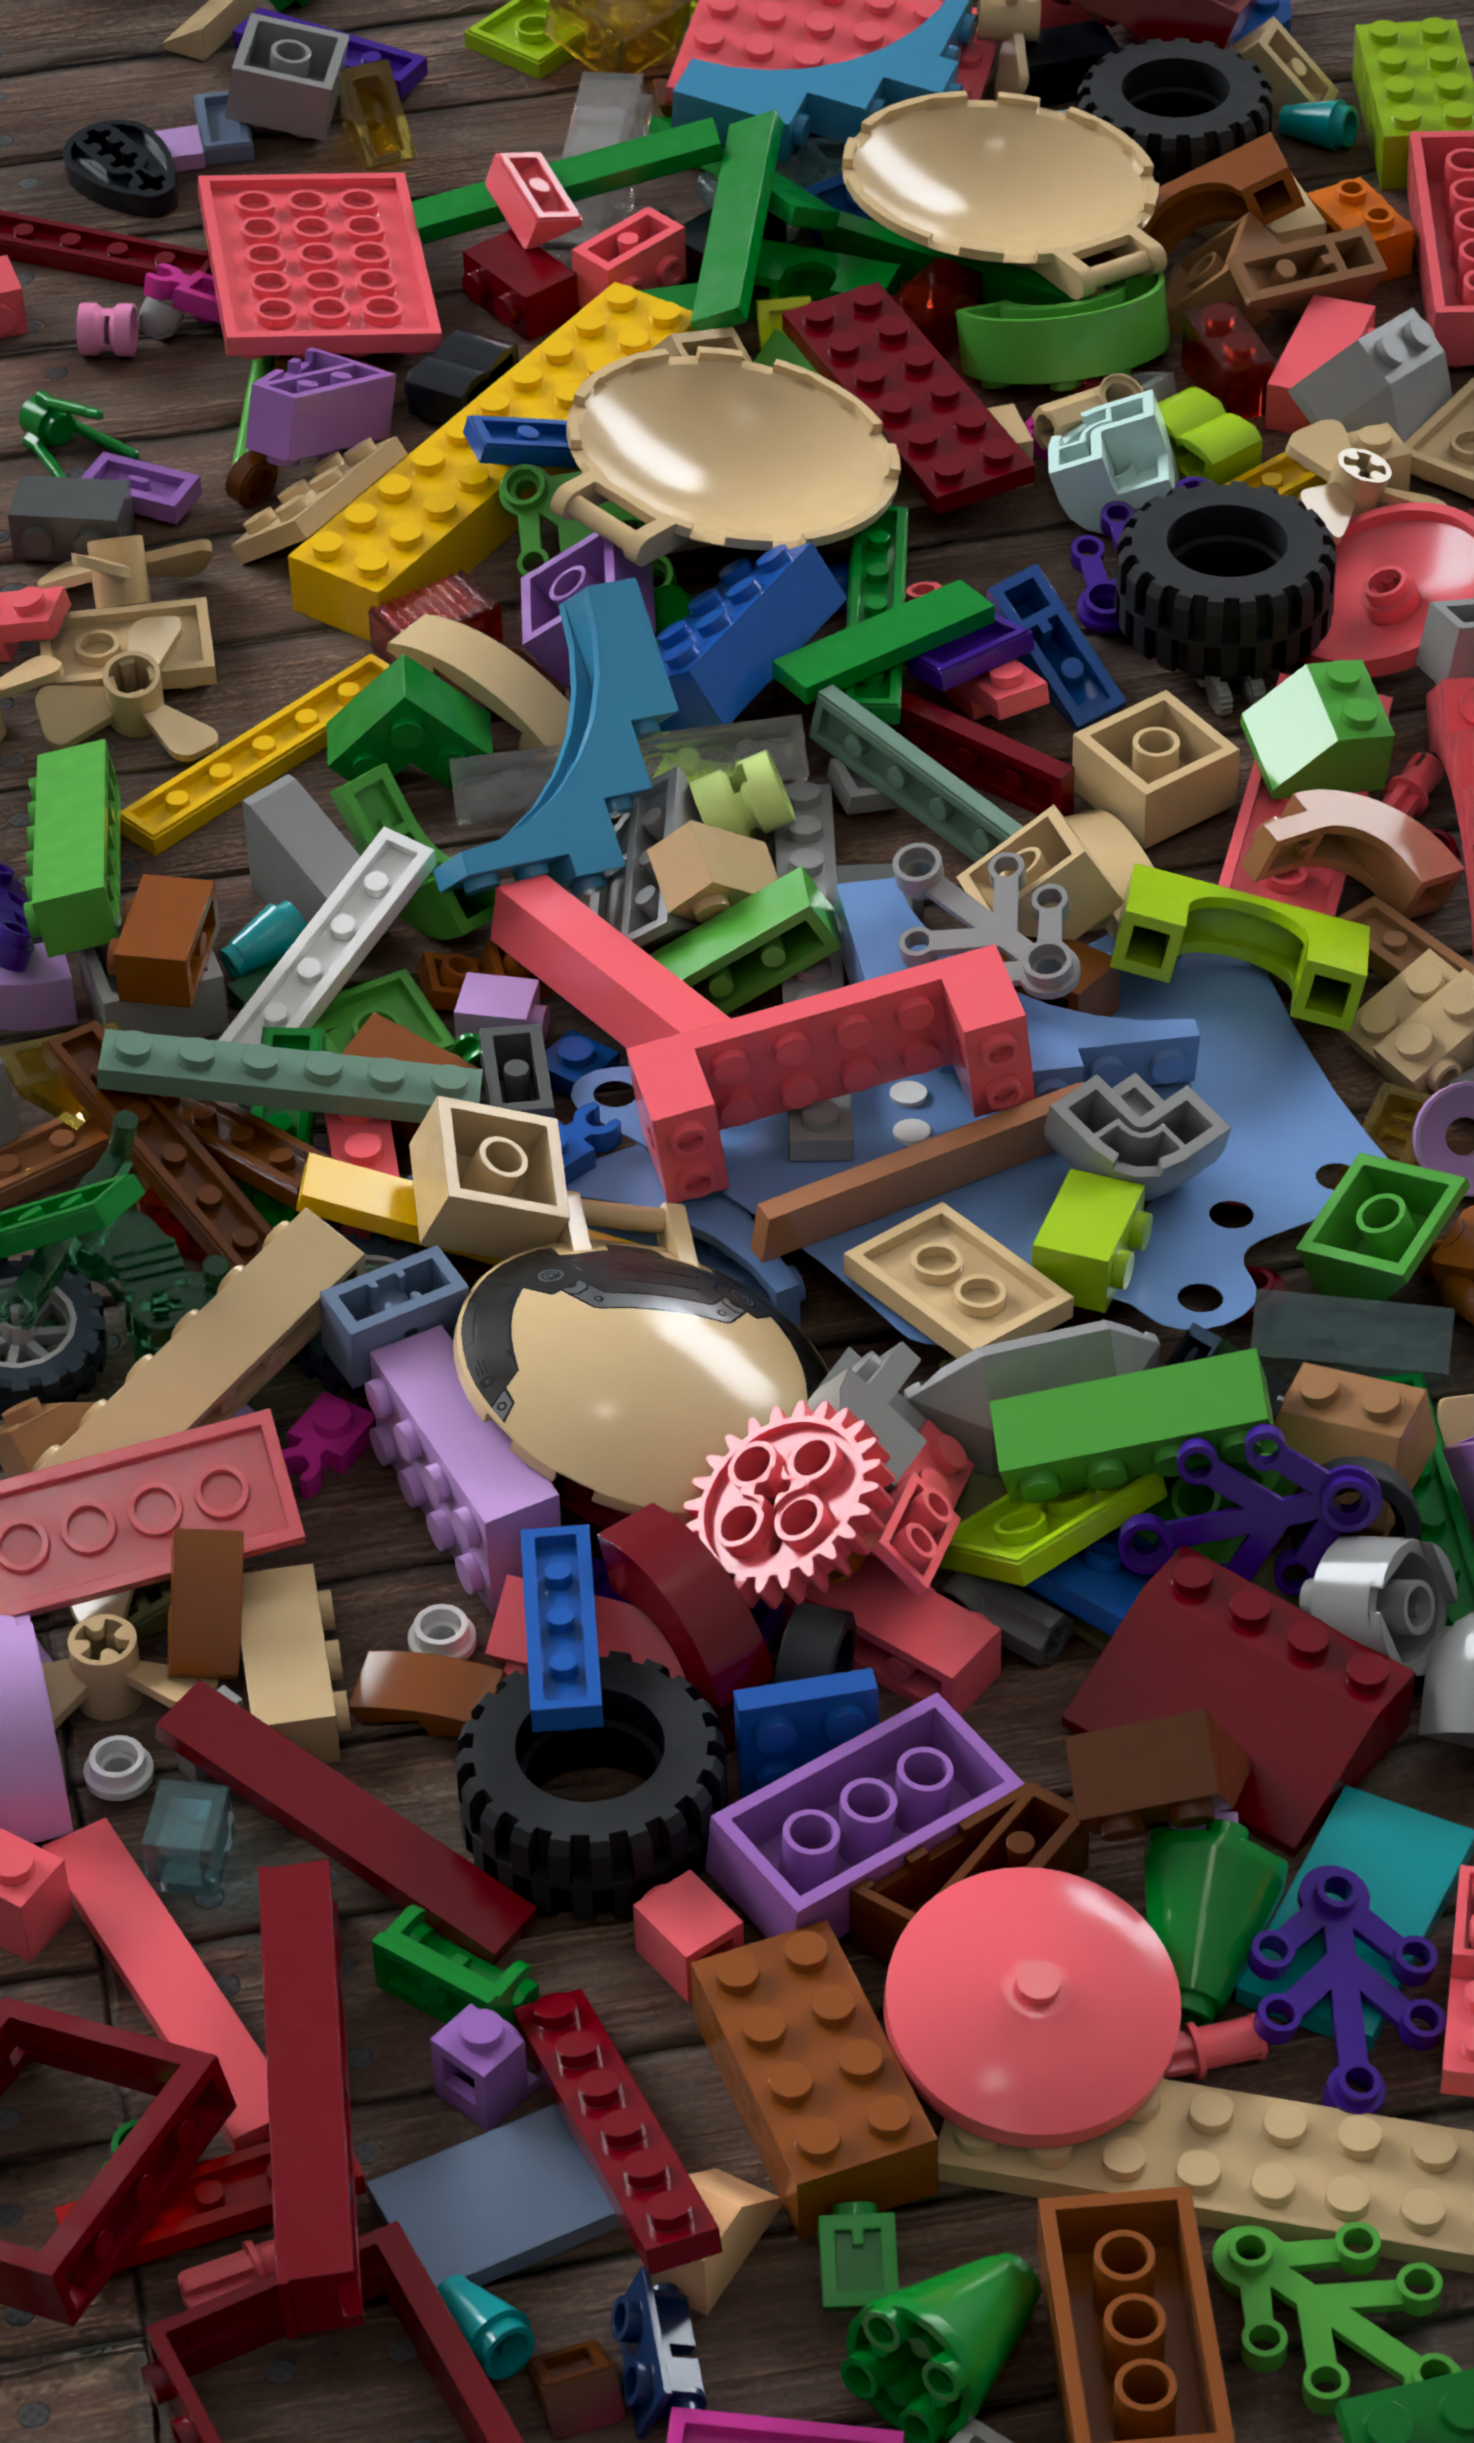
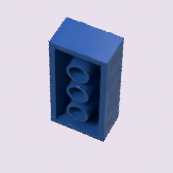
M812 542L791 549L782 544L772 548L759 559L749 561L746 556L734 560L719 572L718 576L721 581L714 588L701 593L688 604L690 613L683 620L670 625L658 635V647L679 712L659 724L660 733L642 740L648 750L727 728L773 679L772 660L802 648L848 599Z

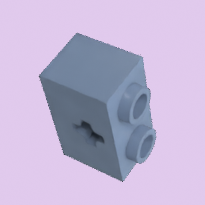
M436 1245L320 1292L322 1347L352 1389L364 1385L372 1380L370 1351L441 1324L451 1339L454 1340L455 1326L463 1302L469 1294V1286L440 1247Z

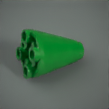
M1216 1819L1206 1824L1205 1830H1176L1167 1827H1156L1148 1832L1143 1856L1147 1923L1156 1932L1165 1946L1175 1969L1181 1995L1180 2031L1184 2022L1192 2021L1196 2027L1213 2024L1214 2017H1218L1224 2011L1247 1966V1955L1254 1937L1266 1929L1284 1893L1288 1873V1863L1286 1860L1270 1853L1256 1843L1248 1841V1829L1239 1823L1229 1820Z
M1001 2253L997 2256L992 2255L978 2259L872 2300L849 2324L846 2340L848 2358L840 2366L841 2378L846 2388L857 2398L868 2400L886 2421L899 2428L900 2431H904L905 2439L909 2443H938L940 2440L953 2438L979 2412L1034 2315L1036 2303L1041 2295L1040 2282L1036 2273L1019 2256L1011 2253Z

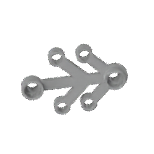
M912 843L904 846L895 854L892 866L898 889L912 899H931L968 927L966 929L933 931L921 926L907 929L899 938L901 958L907 967L912 968L936 961L940 955H956L996 944L998 951L1012 960L1003 963L1013 986H1022L1029 995L1045 1000L1056 999L1067 995L1078 985L1081 978L1079 958L1074 951L1063 943V923L1068 919L1071 911L1068 893L1065 888L1058 884H1045L1033 892L1031 903L1034 918L1038 922L1037 942L1033 943L1019 932V891L1027 882L1025 863L1020 855L1014 852H1002L995 855L989 861V879L991 887L994 889L993 912H991L945 877L941 854L934 846L927 843ZM1006 870L1016 871L1010 876L999 875ZM1049 902L1059 903V905L1053 908L1042 907ZM916 945L927 946L926 948L920 951L910 950L912 947Z

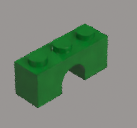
M762 239L748 319L757 320L756 300L811 296V302L875 282H879L901 308V265Z

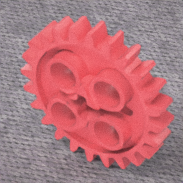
M804 1400L798 1401L790 1418L779 1406L773 1407L770 1424L764 1427L753 1417L748 1420L749 1436L740 1440L738 1437L728 1434L725 1439L730 1452L725 1457L709 1455L706 1458L714 1469L711 1477H698L692 1481V1484L701 1492L702 1497L684 1503L683 1508L694 1519L687 1523L686 1526L703 1541L722 1564L740 1591L749 1609H752L761 1598L771 1610H776L785 1592L797 1605L802 1604L805 1598L806 1586L812 1583L821 1592H827L829 1590L827 1574L835 1569L839 1573L849 1576L852 1573L850 1564L847 1561L850 1554L854 1552L860 1555H869L871 1549L863 1540L866 1532L884 1531L886 1527L876 1516L875 1511L893 1506L894 1500L883 1489L895 1481V1475L885 1465L891 1459L890 1454L879 1443L880 1439L863 1419L859 1421L846 1407L837 1413L828 1401H823L815 1412Z

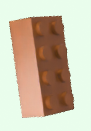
M827 1920L690 1963L693 2018L776 2193L781 2197V2203L798 2239L817 2234L819 2216L833 2215L832 2206L835 2204L854 2201L874 2202L878 2204V2213L938 2194V2138Z
M1182 2186L1038 2199L1037 2256L1065 2442L1235 2443L1191 2187Z

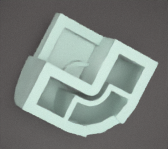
M1153 389L1080 413L1083 421L1082 424L1066 433L1063 438L1062 435L1051 437L1048 446V468L1057 498L1068 517L1088 531L1103 534L1100 529L1101 510L1105 504L1112 501H1123L1132 506L1134 510H1141L1144 504L1155 496L1166 497L1170 489H1173L1180 481L1170 438ZM1118 518L1111 519L1113 521H1123Z

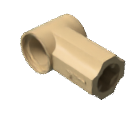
M1121 373L1110 374L1103 379L1098 387L1038 406L1032 414L1034 422L1033 435L1040 448L1048 450L1052 436L1062 435L1063 438L1066 433L1083 423L1080 413L1105 403L1144 392L1143 388L1129 375Z

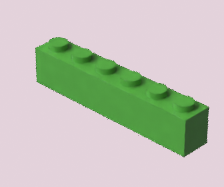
M106 739L37 755L36 777L29 778L32 801L28 802V812L32 826L27 827V837L31 850L26 851V862L30 876L25 877V887L29 902H25L23 905L31 937L37 938L42 936L48 958L108 944L112 938L120 937L121 789Z

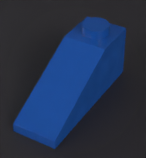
M1037 563L988 588L986 599L995 605V614L1033 632L1035 650L1016 659L1048 682L1050 704L1076 732L1126 706L1127 700Z

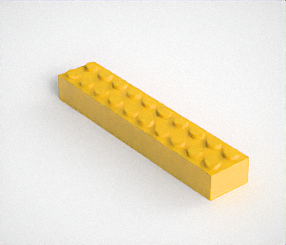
M617 282L612 283L288 555L293 610L378 646H385L519 529L518 518L507 513L499 499L500 483L506 472L516 465L479 463L463 433L467 416L480 415L567 420L568 413L573 405L574 395L587 378L609 363L636 353L650 351L670 334L695 331L690 323L693 311L683 308L676 303L638 291L631 286L622 285ZM539 466L549 476L581 471L580 468ZM527 488L521 492L519 499H529L536 494L537 490Z

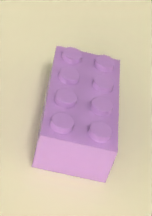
M441 1324L369 1352L372 1380L365 1383V1392L369 1405L376 1417V1427L371 1428L369 1431L370 1440L380 1463L384 1466L392 1464L398 1473L399 1486L408 1505L411 1508L420 1506L426 1515L427 1527L435 1546L440 1551L448 1549L455 1559L458 1577L465 1591L469 1595L477 1593L491 1615L494 1616L498 1609L507 1574L523 1578L520 1530L560 1527L559 1493L548 1478L529 1467L509 1450L512 1439L493 1420L483 1422L467 1399L459 1381L454 1362L453 1340Z

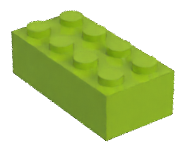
M1431 17L1415 22L1395 23L1389 20H1379L1372 24L1355 25L1352 78L1380 189L1407 188L1410 132L1474 131V81L1456 19L1445 20L1443 18Z

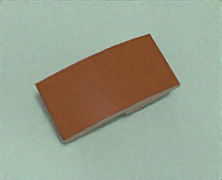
M489 940L486 943L481 959L467 957L458 953L442 954L423 951L417 967L422 993L432 1008L436 1010H455L467 972L539 979L493 941ZM539 979L540 999L552 996L554 990Z
M174 1528L171 1537V1604L168 1610V1678L237 1680L242 1622L243 1531Z
M368 1651L348 1707L360 1723L419 1721L431 1737L459 1736L462 1726L469 1719H472L471 1710L486 1693L491 1692L496 1695V1684L508 1675L504 1670L454 1657L408 1651Z

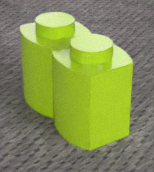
M1189 387L1158 403L1181 479L1198 476L1215 481L1216 485H1223L1261 464L1263 439L1257 428L1238 415L1226 413L1222 403L1206 391L1197 387Z

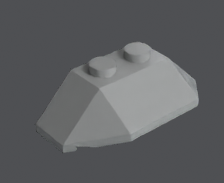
M1413 307L1356 340L1288 390L1290 396L1311 424L1326 419L1337 420L1343 424L1346 433L1369 425H1379L1388 422L1403 442L1412 436L1453 397L1445 351L1436 340L1431 326L1420 318Z
M679 766L650 780L653 788L632 801L634 809L624 814L613 827L626 867L605 878L607 883L605 889L590 895L589 908L648 954L655 952L702 924L692 919L668 913L647 853L648 849L690 820L703 823L686 774Z
M1108 1320L1027 1336L972 1350L942 1367L927 1382L918 1381L905 1388L904 1398L926 1420L932 1421L944 1434L952 1436L961 1444L967 1457L975 1464L974 1471L994 1477L1000 1475L989 1401L1158 1368L1160 1342L1156 1334L1147 1331L1141 1333L1132 1327Z

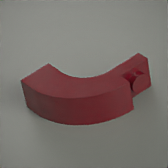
M651 1503L597 1534L611 1590L645 1613L663 1634L677 1657L685 1679L699 1690V1699L703 1698L710 1703L718 1716L719 1730L724 1734L725 1747L728 1749L735 1745L733 1690L763 1686L766 1681L775 1676L772 1660L748 1605L722 1564L689 1527L655 1503Z

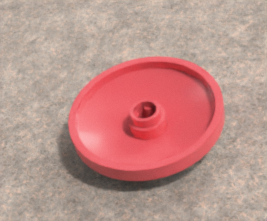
M1420 502L1388 505L1351 517L1344 536L1335 550L1337 560L1331 627L1327 636L1320 642V645L1305 659L1299 657V661L1303 664L1362 659L1370 678L1391 675L1418 667L1415 662L1430 602L1474 599V517L1454 507Z
M1034 1867L1002 1868L968 1877L949 1886L928 1901L910 1920L894 1948L889 1964L884 1991V2022L888 2041L910 2085L934 2111L961 2129L986 2140L1022 2148H1055L1082 2143L1117 2128L1134 2116L1154 2095L1167 2073L1176 2047L1181 2023V1995L1173 1963L1156 1932L1134 1908L1116 1894L1080 1876L1058 1870Z

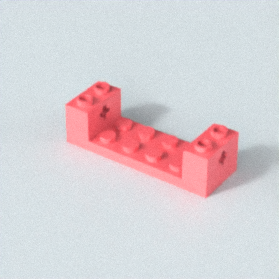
M996 944L626 1048L642 1134L668 1203H679L690 1199L702 1198L708 1194L730 1188L720 1130L742 1126L751 1121L793 1109L805 1108L815 1101L828 1100L849 1093L864 1091L874 1086L916 1074H924L951 1064L954 1066L975 1118L1014 1108L1017 1105L1035 1099L1026 1014Z

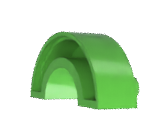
M1162 272L1149 277L1138 274L1108 284L1109 288L1106 291L1075 302L1054 305H1025L1004 300L955 310L962 373L979 379L981 387L986 389H998L1010 386L1011 384L1048 383L1049 389L1053 391L1076 389L1081 386V380L1100 377L1103 380L1110 374L1116 373L1132 376L1133 367L1163 355L1170 345L1164 275Z

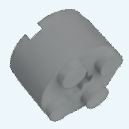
M1339 1536L1323 1555L1315 1577L1309 1578L1303 1583L1299 1596L1300 1609L1322 1620L1356 1642L1382 1653L1415 1671V1676L1425 1675L1426 1664L1433 1641L1442 1640L1452 1627L1445 1625L1447 1603H1458L1455 1575L1444 1551L1432 1542H1422L1418 1539L1407 1537Z

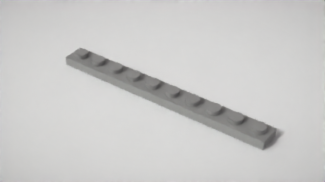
M808 781L785 784L784 786L792 804L796 821L774 830L775 867L778 879L802 866L835 910L836 884L838 883L831 784H814ZM840 950L782 982V1004L844 987L843 962ZM851 1093L828 1100L815 1101L805 1108L787 1111L790 1161H853L854 1136Z

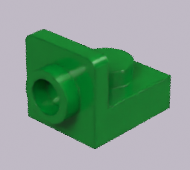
M844 2202L832 2206L833 2215H821L818 2218L817 2234L820 2249L823 2312L861 2311L872 2300L899 2290L895 2212L878 2213V2204L874 2202Z

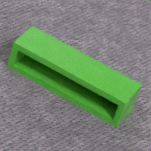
M1257 1348L989 1401L999 1473L1012 1503L1021 1501L1044 1503L1055 1499L1061 1493L1086 1489L1088 1487L1097 1490L1114 1489L1123 1485L1127 1480L1137 1479L1152 1473L1165 1477L1180 1476L1177 1469V1452L1184 1442L1193 1438H1202L1210 1441L1218 1452V1459L1222 1462L1246 1463L1248 1462L1245 1457L1244 1448L1246 1434L1250 1429L1260 1424L1274 1425L1267 1380ZM1262 1439L1253 1446L1254 1452L1259 1455L1276 1451L1278 1445L1269 1439ZM1195 1453L1190 1455L1185 1463L1189 1468L1193 1469L1197 1466L1209 1464L1210 1459L1204 1454Z

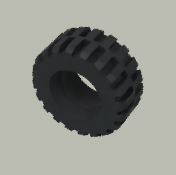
M1161 38L1147 40L1144 45L1136 46L1132 43L1123 46L1117 54L1110 52L1103 56L1096 65H1093L1083 77L1082 83L1078 87L1077 109L1112 124L1133 139L1153 162V177L1155 182L1159 183V187L1269 132L1272 133L1274 97L1272 95V87L1266 76L1250 59L1244 61L1239 52L1231 48L1226 50L1220 49L1216 43L1204 40L1200 44L1190 42L1189 38H1175V41L1162 42Z
M1215 481L1199 482L1195 488L1187 489L1183 485L1170 489L1166 497L1161 498L1157 495L1147 501L1141 510H1137L1124 525V531L1119 535L1115 612L1119 620V627L1128 641L1133 643L1136 650L1148 660L1153 657L1156 658V662L1161 668L1173 673L1177 669L1186 671L1190 678L1204 680L1205 676L1220 677V682H1236L1237 677L1250 676L1254 680L1267 677L1271 670L1274 669L1283 672L1293 667L1299 661V657L1305 659L1327 636L1331 627L1337 554L1335 553L1336 544L1333 535L1313 509L1306 511V506L1301 500L1292 495H1288L1286 498L1280 496L1277 489L1261 485L1259 489L1248 487L1247 482L1231 481L1230 485H1216Z
M609 1651L608 1657H599L604 1727L532 1733L528 1672L521 1675L516 1670L496 1684V1695L488 1692L471 1710L472 1719H469L462 1726L457 1741L458 1755L455 1761L462 1836L466 1849L474 1856V1865L524 1899L531 1900L532 1904L537 1907V1912L556 1917L559 1910L572 1912L575 1920L595 1921V1914L609 1912L614 1913L615 1919L633 1915V1904L640 1901L653 1887L667 1884L690 1869L699 1877L704 1872L703 1862L706 1863L710 1817L728 1807L724 1734L719 1730V1718L711 1704L703 1698L699 1699V1690L680 1675L672 1680L669 1675V1669L664 1665L650 1659H646L643 1664L632 1661V1656L629 1653ZM586 1767L617 1768L633 1773L646 1781L625 1795L598 1802L569 1801L552 1796L539 1789L546 1782L560 1774Z

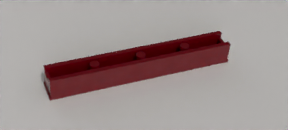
M329 1860L269 1868V1866L258 1867L276 2286L287 2339L298 2338L299 2334L364 2325L340 1918L338 1904L333 1902Z

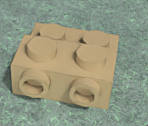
M1429 948L1360 1007L1356 1012L1351 1031L1339 1030L1341 1036L1348 1045L1420 1107H1423L1432 1095L1447 1087L1450 1080L1474 1066V976L1466 969H1463L1460 973L1457 972Z

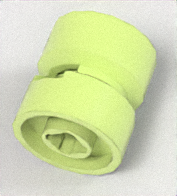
M767 749L737 761L734 773L728 775L721 769H718L689 782L694 801L704 824L750 837L751 830L755 828L760 829L764 833H769L796 821L785 786Z

